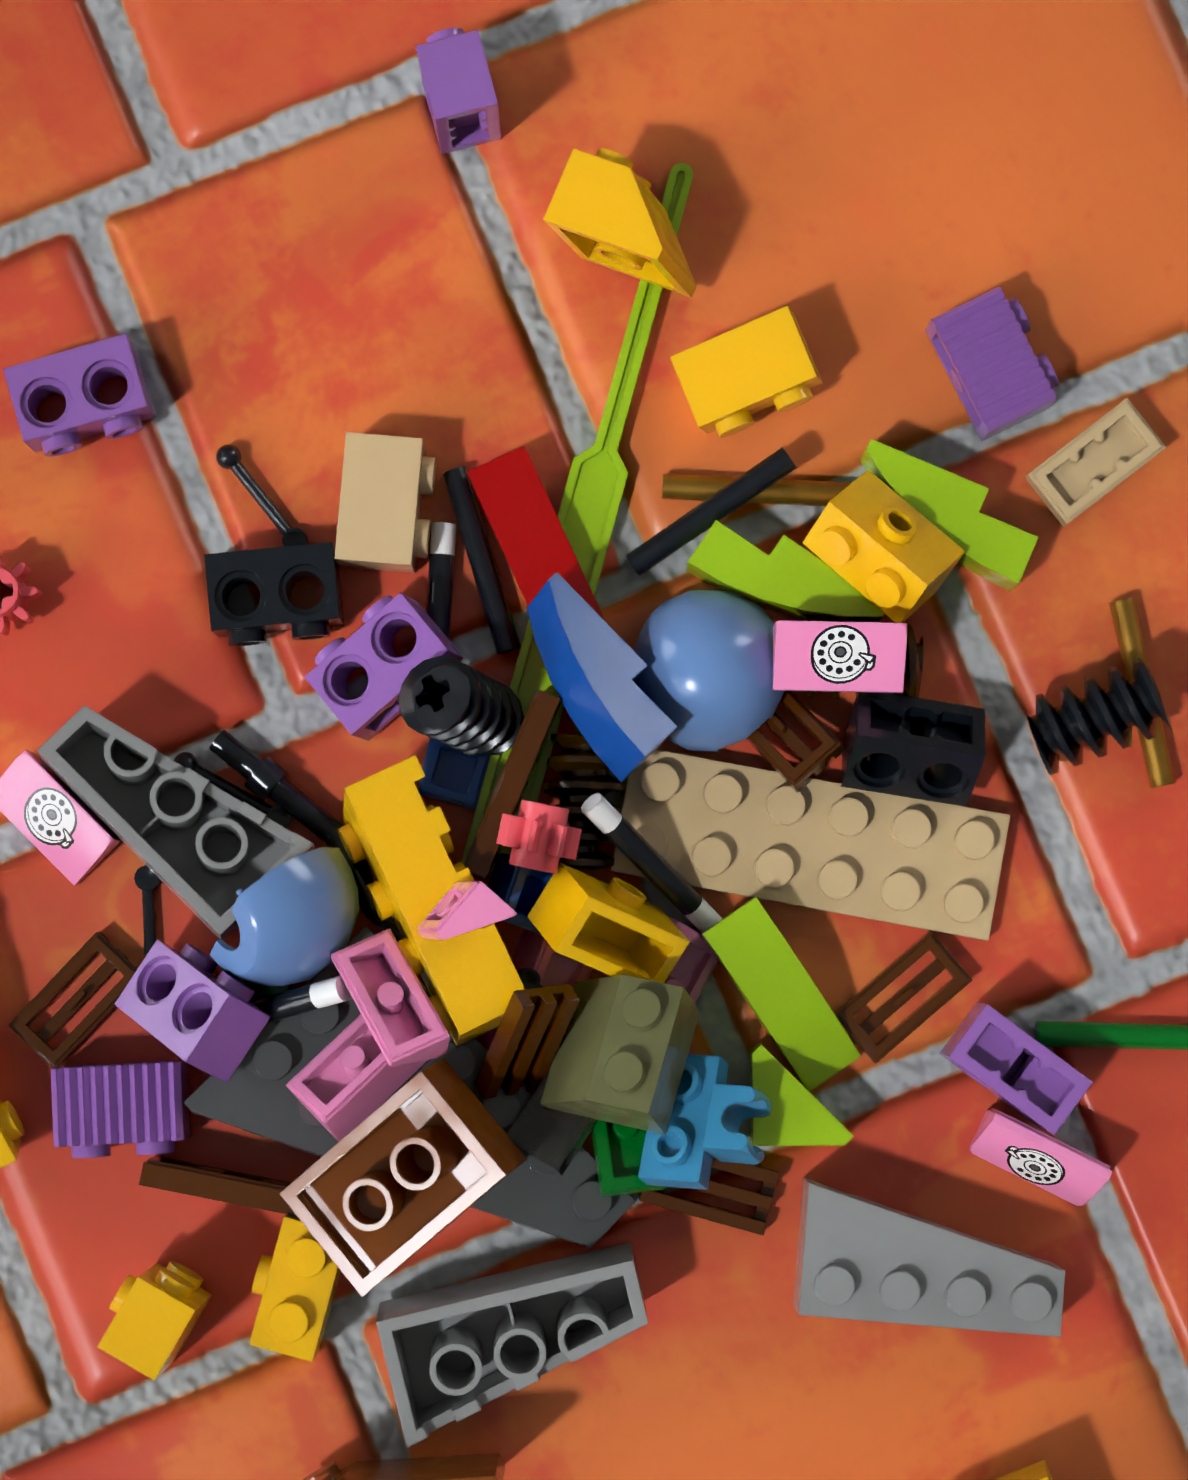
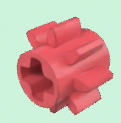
M0 556V581L13 589V596L3 598L2 608L0 609V634L8 636L10 622L17 619L30 624L34 622L32 615L27 609L30 599L42 597L43 592L38 588L26 586L23 582L31 571L28 565L21 562L11 572H8L6 570V562Z
M522 799L518 816L502 813L496 844L512 847L508 864L557 874L560 858L576 860L582 829L567 826L570 809Z

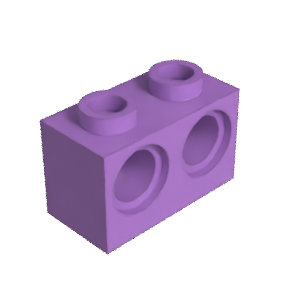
M448 28L428 36L426 39L427 43L415 46L422 84L441 155L502 139L498 102L479 31L474 30L464 33L462 28Z
M126 333L3 369L23 442L35 453L44 450L45 456L48 457L67 454L82 447L80 439L104 432L107 439L126 437L143 429L142 421L156 418L136 346ZM111 377L127 379V392L119 402L111 405L99 403L98 390L105 380ZM53 394L65 396L66 408L59 419L48 423L38 420V406L44 398Z
M401 592L394 598L388 595L374 603L362 617V621L365 624L347 640L344 637H340L325 646L314 659L317 666L305 676V679L349 733L368 741L400 714L398 699L401 686L414 667L424 660L437 656L452 657L459 661L464 658L416 600ZM413 626L416 632V644L408 655L397 658L393 650L394 637L402 628ZM364 667L368 675L367 688L360 697L351 700L346 693L347 678L354 670Z
M157 939L114 1005L186 1063L228 1083L270 1019V1016L250 1002L255 990L224 970H222L219 976H216L213 972L218 964L209 955L189 943H186L180 952Z
M976 1002L939 1053L1041 1130L1053 1135L1057 1133L1093 1083L986 1003Z

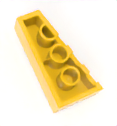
M416 755L345 787L343 807L345 826L338 828L337 831L352 863L364 861L374 881L366 885V890L377 914L382 921L392 917L402 937L401 940L397 941L415 974H421L431 994L429 999L458 1047L498 1027L513 992L524 990L525 988L494 923L445 940L424 939L417 932L419 930L417 927L456 882L474 881L468 867H465L462 862L453 865L448 854L454 852V846L448 833L451 829L440 806L434 807L430 805L425 807L418 792L420 779L425 777V774Z

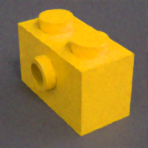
M788 305L670 357L698 427L707 434L717 430L719 437H726L750 427L755 423L752 414L775 405L778 412H783L808 402L813 398L810 389L823 384L796 316Z
M866 470L829 501L802 542V544L895 623H903L934 595L966 552L870 470Z
M561 862L558 865L557 874L554 873L527 916L555 952L610 976L622 974L664 983L690 943L663 910L645 901L646 896L631 884L619 878H613L610 884H607Z
M287 1214L284 1216L273 1257L262 1255L258 1264L252 1293L262 1295L249 1345L313 1362L321 1347L341 1270L297 1216Z
M170 1261L167 1267L156 1263L137 1278L129 1274L109 1307L110 1310L116 1312V1315L97 1347L155 1381L174 1362L212 1294L200 1288L204 1279L191 1269L174 1261Z

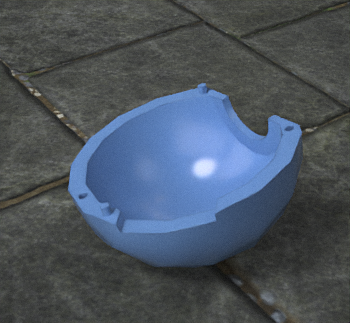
M692 590L662 602L646 620L634 651L648 666L634 682L676 724L677 728L666 738L667 740L687 750L719 752L718 749L747 739L768 718L772 719L785 691H772L773 626L775 623L758 603L731 590Z
M321 847L299 854L270 870L244 891L238 889L236 891L238 898L231 912L239 926L238 948H233L221 938L216 940L210 956L230 975L265 987L284 986L310 980L332 963L331 954L346 948L359 914L357 885L352 870L340 849Z

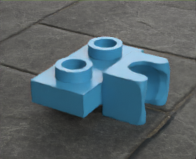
M688 1054L666 1135L646 1131L638 1178L647 1185L708 1190L714 1157L720 1162L761 1163L764 1159V1152L759 1147L752 1146L749 1138L744 1134L738 1133L740 1125L749 1118L769 1116L772 1111V1105L768 1097L760 1090L750 1086L725 1085L729 1064L721 1056Z

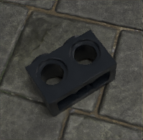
M333 542L204 554L211 631L218 637H228L229 646L267 643L266 633L292 630L293 640H313L330 637L331 626L344 625L339 565L334 559L335 546ZM304 578H316L323 582L324 585L322 600L311 609L296 608L291 601V591L294 585ZM242 584L257 586L260 591V602L257 608L250 614L243 616L232 614L228 607V598L232 590Z
M857 692L842 740L845 751L842 753L841 787L967 807L986 756L985 709L891 693Z

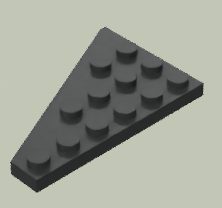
M365 926L346 947L369 938L374 934ZM332 962L305 985L340 976ZM421 983L428 998L431 997L429 990ZM352 996L345 1002L266 1023L228 1083L211 1075L183 1102L184 1105L193 1114H199L243 1129V1131L322 1157L339 1141L295 1097L286 1084L361 1014ZM448 1032L450 1040L447 1053L438 1058L428 1060L400 1088L420 1071L445 1058L527 1158L523 1164L470 1208L498 1216L533 1230H539L586 1248H591L636 1201L629 1194L601 1197L596 1160L522 1085L518 1094L506 1095L500 1086L496 1097L484 1099L475 1084V1080L488 1050L476 1038L457 1047L450 1032Z

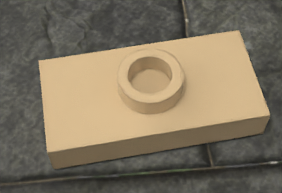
M1126 398L1031 471L1025 479L1060 524L1065 527L1162 452L1166 446L1129 399Z

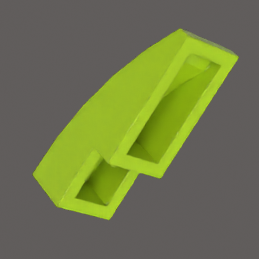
M871 439L860 460L865 469L870 470L966 551L958 561L960 565L1008 591H1011L1020 583L1038 536L981 513L980 509L989 488Z
M716 520L688 560L685 569L718 590H731L758 603L761 608L798 618L801 615H808L810 619L824 621L826 617H834L836 622H849L852 619L860 620V622H878L885 615L824 561L785 535L782 536L771 554L768 555Z
M757 897L752 898L701 933L735 983L740 994L809 1092L861 1057L827 1001Z

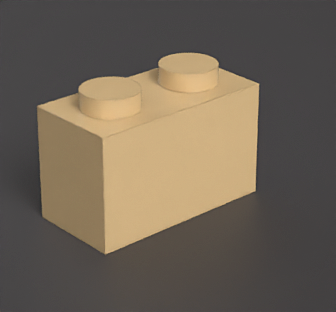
M346 432L334 557L339 567L415 573L416 557H428L431 523L430 520L420 519L422 494L433 495L436 457L425 456L426 447L423 438Z

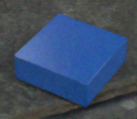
M430 738L422 766L425 777L420 779L419 794L476 810L491 755H488V753L482 756L465 755L459 750H455Z

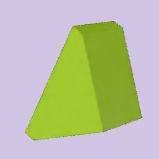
M757 1042L749 1050V1086L763 1092L772 1105V1111L769 1116L749 1118V1140L753 1146H845L854 1137L762 1044Z

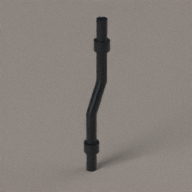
M224 729L212 742L209 750L247 779L244 786L265 802L270 798L324 841L327 847L339 848L352 870L358 889L359 906L364 915L385 931L390 928L396 940H401L402 937L392 917L382 921L369 898L366 885L374 881L364 861L361 860L353 864L340 840L337 829L344 825L285 779L288 774L286 770L269 757L262 760Z

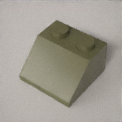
M622 974L576 982L574 992L580 1000L553 1058L541 1099V1106L547 1109L666 1135L699 1017V1009L686 989L680 986Z

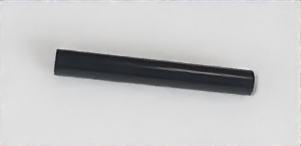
M781 447L628 553L626 557L637 574L641 576L705 532L716 520H722L797 468L786 450Z
M466 466L458 467L443 473L497 655L508 653L521 648V644L477 498L467 475L468 469Z

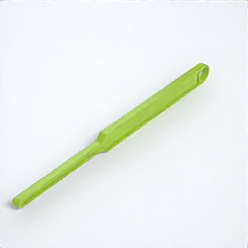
M677 163L671 168L661 203L667 211L676 236H678L693 181V170L686 163ZM641 279L595 444L573 458L557 516L594 597L628 478V471L618 453V449L663 287ZM530 619L528 620L510 688L521 701L524 718L535 692L538 693L541 690L560 698L550 681L536 645ZM562 701L523 794V800L538 802L548 768L547 761L551 757L554 743L551 742V734H557L564 710ZM512 747L502 755H491L461 861L463 864ZM521 802L519 804L515 816L519 815ZM502 845L499 854L510 855L512 847Z

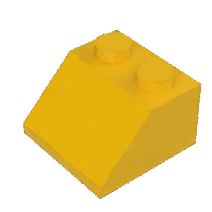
M573 148L543 220L580 258L692 298L696 289V283L667 211L650 191L652 184L635 174L632 170L634 163L617 152L599 148L595 156Z

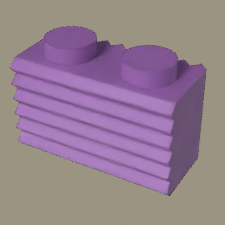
M1000 287L945 312L929 322L925 331L981 441L987 440L1014 425L1020 424L1026 419L1044 412L1057 400L1053 390L1059 387V382L1052 364L1045 354L1034 355L1033 349L1025 333L1030 331V324L1026 313L1015 297L1007 300Z
M184 1060L51 1068L54 1147L71 1146V1158L110 1156V1144L136 1143V1155L175 1152V1141L191 1137L190 1110L183 1103L189 1097L190 1092L188 1086V1063Z

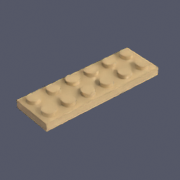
M655 750L628 776L621 815L692 887L751 898L757 897L767 901L989 941L1010 815L841 787L840 783L807 778L805 780L807 785L797 793L775 771ZM615 847L613 857L615 861L611 872L647 878Z

